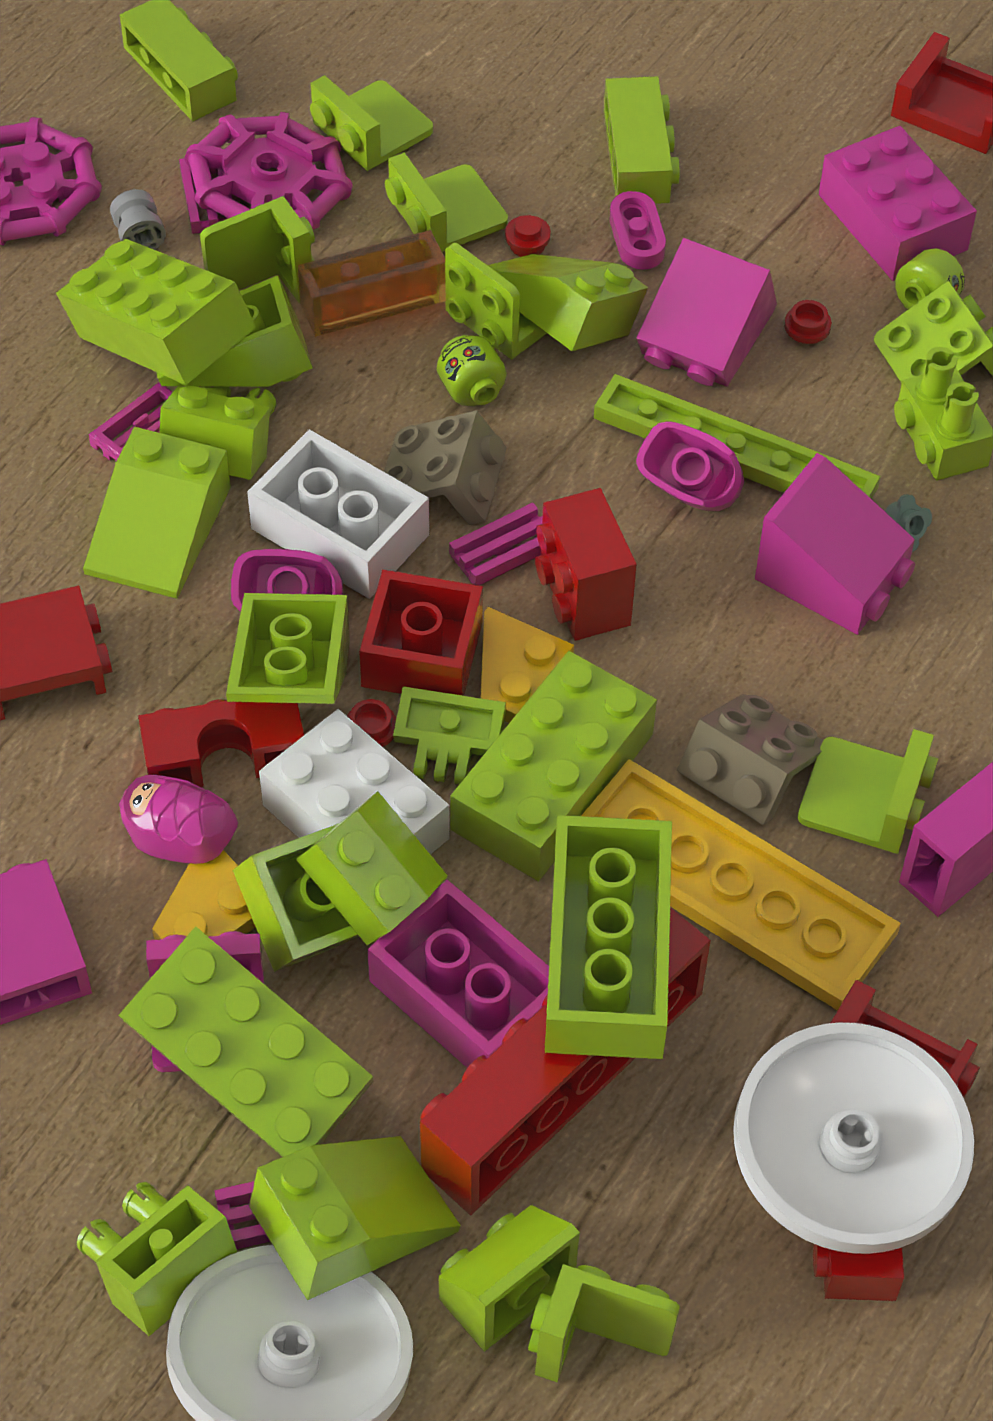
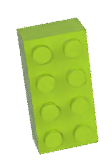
M128 239L108 247L103 257L90 267L76 272L70 278L69 283L56 292L79 338L184 385L190 383L257 328L235 281Z
M568 651L450 795V830L539 882L555 862L557 815L581 816L628 759L634 760L653 735L657 699Z
M557 815L545 1053L663 1059L668 1018L672 821Z
M196 926L118 1015L128 1026L282 1157L311 1145H321L374 1082L373 1076Z

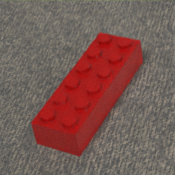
M671 907L667 1028L702 995L711 942L708 937ZM548 994L542 1003V1008L529 1020L521 1018L515 1022L505 1034L502 1045L489 1057L482 1055L475 1059L464 1072L462 1082L448 1095L440 1093L434 1097L421 1114V1167L427 1176L470 1216L635 1059L630 1057L545 1053Z

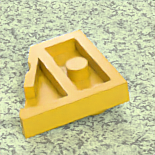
M487 607L484 611L481 699L506 702L504 721L510 723L568 651L574 653V644Z
M224 850L219 856L209 862L200 864L189 863L152 928L155 940L171 935L188 936L195 926L208 937L219 936L230 931L247 934L256 927L233 873V870L238 865Z

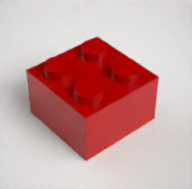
M597 488L544 502L542 524L536 527L541 555L535 557V566L541 584L543 586L549 584L554 594L552 595V604L558 622L560 624L567 623L574 641L631 626L637 564L602 489Z
M382 569L359 651L361 687L398 694L402 693L403 687L464 696L483 623V586Z

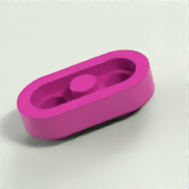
M628 191L617 195L612 200L610 206V225L621 260L626 265L640 270L658 266L665 257L666 237L654 201L648 195L636 191Z

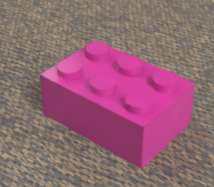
M901 126L824 155L818 195L892 281L896 280V276L903 265L924 250L937 248L947 251L952 256L968 250L977 210Z
M448 879L393 930L379 938L368 948L369 981L467 1068L478 1057L482 1055L489 1057L502 1045V1040L510 1027L521 1018L529 1020L542 1008V1003L548 994L549 966Z

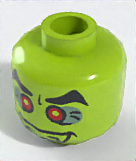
M937 248L927 249L900 268L896 276L895 289L901 303L906 309H910L947 281L961 295L964 289L965 276L961 265L950 253Z
M462 335L453 338L443 347L437 361L436 370L440 380L452 399L462 406L486 405L492 402L505 384L507 372L504 363L491 343L481 336Z

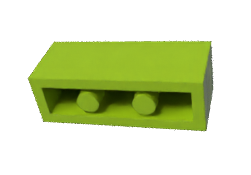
M150 0L120 14L124 48L192 122L237 101L235 81L238 80V73L233 61L228 56L223 57L213 46L209 36L205 32H200L190 22L188 15L182 8H177L170 0Z
M658 76L607 78L605 80L604 118L615 197L624 192L636 191L648 195L655 204L670 203L672 184H679V159L670 155V153L674 152L675 146L673 125L666 126L665 123L669 121L670 117L668 94L661 95Z

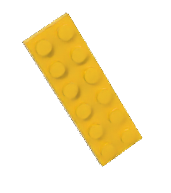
M628 759L581 815L585 817L672 821L670 907L837 1011L855 980L864 981L898 935L901 923L630 759Z

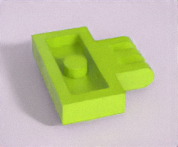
M403 687L393 734L394 741L418 745L413 774L419 779L425 778L428 760L436 761L434 781L445 782L448 764L453 763L457 764L454 771V784L459 785L468 774L471 755L483 756L502 733L506 714V702Z

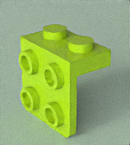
M325 75L311 82L312 104L310 105V112L313 117V123L327 136L335 137L341 144V148L366 171L373 169L387 161L388 158L401 153L433 133V122L386 81H375L350 96Z
M405 152L388 158L389 178L385 180L388 198L398 209L413 234L417 236L430 256L445 251L453 243L462 245L506 228L508 214L472 166L463 164L423 179Z
M284 196L224 221L217 222L201 232L200 241L204 270L235 281L239 290L278 274L298 303L315 297L314 276L318 275V269L311 253V244L315 243L314 232L309 221L305 217L299 218Z
M453 243L446 248L445 305L446 311L456 322L465 324L479 336L489 341L493 348L498 349L511 360L547 334V332L519 312L520 294L512 283L458 243Z
M949 281L883 327L874 336L875 344L901 383L903 379L924 374L926 354L934 347H946L955 353L953 357L958 359L956 368L960 375L981 361L993 376V326L987 331L983 329L979 323L986 317L971 294L962 299Z
M913 729L905 757L836 737L825 738L820 747L822 752L817 756L799 808L798 821L802 825L898 854L906 829L913 831L914 825L921 818L925 800L916 798L919 787L930 789L939 759L929 756L934 735Z
M563 1264L552 1296L541 1293L532 1318L530 1328L533 1329L528 1351L537 1353L535 1375L558 1383L576 1328L660 1356H667L672 1344L680 1305L671 1300L666 1292L657 1287L644 1284L632 1287L613 1281L609 1274L599 1268L588 1265H580L574 1268Z

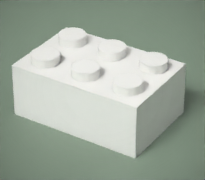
M310 429L247 491L252 530L284 549L301 550L325 557L336 567L342 577L343 584L369 599L376 593L382 569L396 571L429 536V497Z
M339 709L259 771L263 806L299 838L340 823L378 791L430 855L449 840V804Z

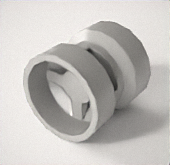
M133 189L121 193L112 201L110 214L114 225L118 228L120 241L128 239L154 250L159 248L164 242L166 232L162 220L157 215V207L153 197L144 190Z

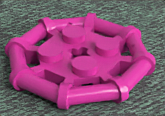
M280 112L279 116L235 118L231 114L223 116L219 119V125L198 144L190 145L185 154V162L191 168L196 188L194 197L196 203L202 209L211 208L227 218L250 210L227 197L230 194L250 203L251 209L284 196L299 218L305 217L314 230L320 226V220L339 201L350 197L353 188L351 180L346 176L341 160V144L333 136L324 137L290 118V113ZM255 135H267V137L255 138ZM226 142L231 143L226 149L221 148ZM321 161V163H324L326 170L317 169L316 165L312 163ZM271 167L277 169V171H273V172H269V171H265V170H268V169H270ZM209 168L222 169L223 176L212 180ZM313 188L323 191L313 202L306 196Z
M31 117L29 122L0 126V145L25 141V144L0 148V245L4 246L6 241L50 233L58 237L66 233V226L89 202L96 201L99 198L102 185L96 179L91 158L93 147L86 138L72 137L44 124L42 118ZM47 145L56 148L61 152L54 155L49 152ZM76 169L77 179H64L63 173ZM23 181V185L15 187L13 182ZM57 198H59V203L66 199L57 209L55 207L52 208L51 204Z

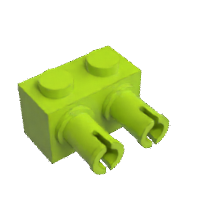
M934 347L927 352L924 374L903 379L898 401L894 404V414L901 429L907 430L914 442L918 460L928 466L936 481L988 467L993 451V428L977 403L979 393L975 392L976 388L972 384L964 382L956 368L958 359L953 357L955 353L946 347Z
M178 385L161 406L160 433L227 450L229 475L251 480L267 457L269 417L275 411L276 399L267 389H264L261 396L257 398L260 394V388H254L245 398L231 397L230 387H183Z
M138 1183L136 1188L146 1197L145 1200L140 1198L131 1189L125 1196L122 1204L125 1214L140 1224L138 1227L122 1238L105 1220L96 1219L91 1221L90 1224L101 1234L98 1238L85 1226L77 1239V1248L97 1264L112 1304L148 1336L152 1335L171 1318L179 1297L195 1277L215 1262L237 1253L226 1216L188 1185L168 1201L150 1183Z

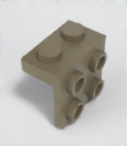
M476 410L401 429L394 438L384 472L429 498L444 494L469 525L486 522L502 462L505 459L506 446Z
M742 694L699 719L676 771L760 824L765 825L773 819L792 777L816 761L817 756L822 752L820 747L823 740L817 737V732L809 725L799 721H791L775 711L773 705L768 700L757 695Z

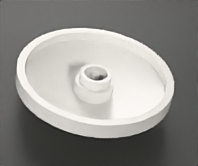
M858 1023L822 1024L803 1029L782 1039L771 1047L753 1067L745 1082L735 1112L733 1131L736 1156L742 1175L757 1201L777 1222L806 1241L835 1251L861 1254L880 1253L899 1249L921 1239L934 1230L951 1212L967 1184L972 1169L974 1157L973 1126L964 1098L955 1082L946 1070L925 1050L898 1034L871 1025Z
M266 1245L246 1249L215 1262L195 1277L185 1288L173 1309L169 1322L166 1350L167 1368L171 1384L178 1399L196 1421H387L397 1409L408 1385L413 1358V1338L408 1317L401 1303L391 1289L373 1272H369L307 1300L274 1246Z

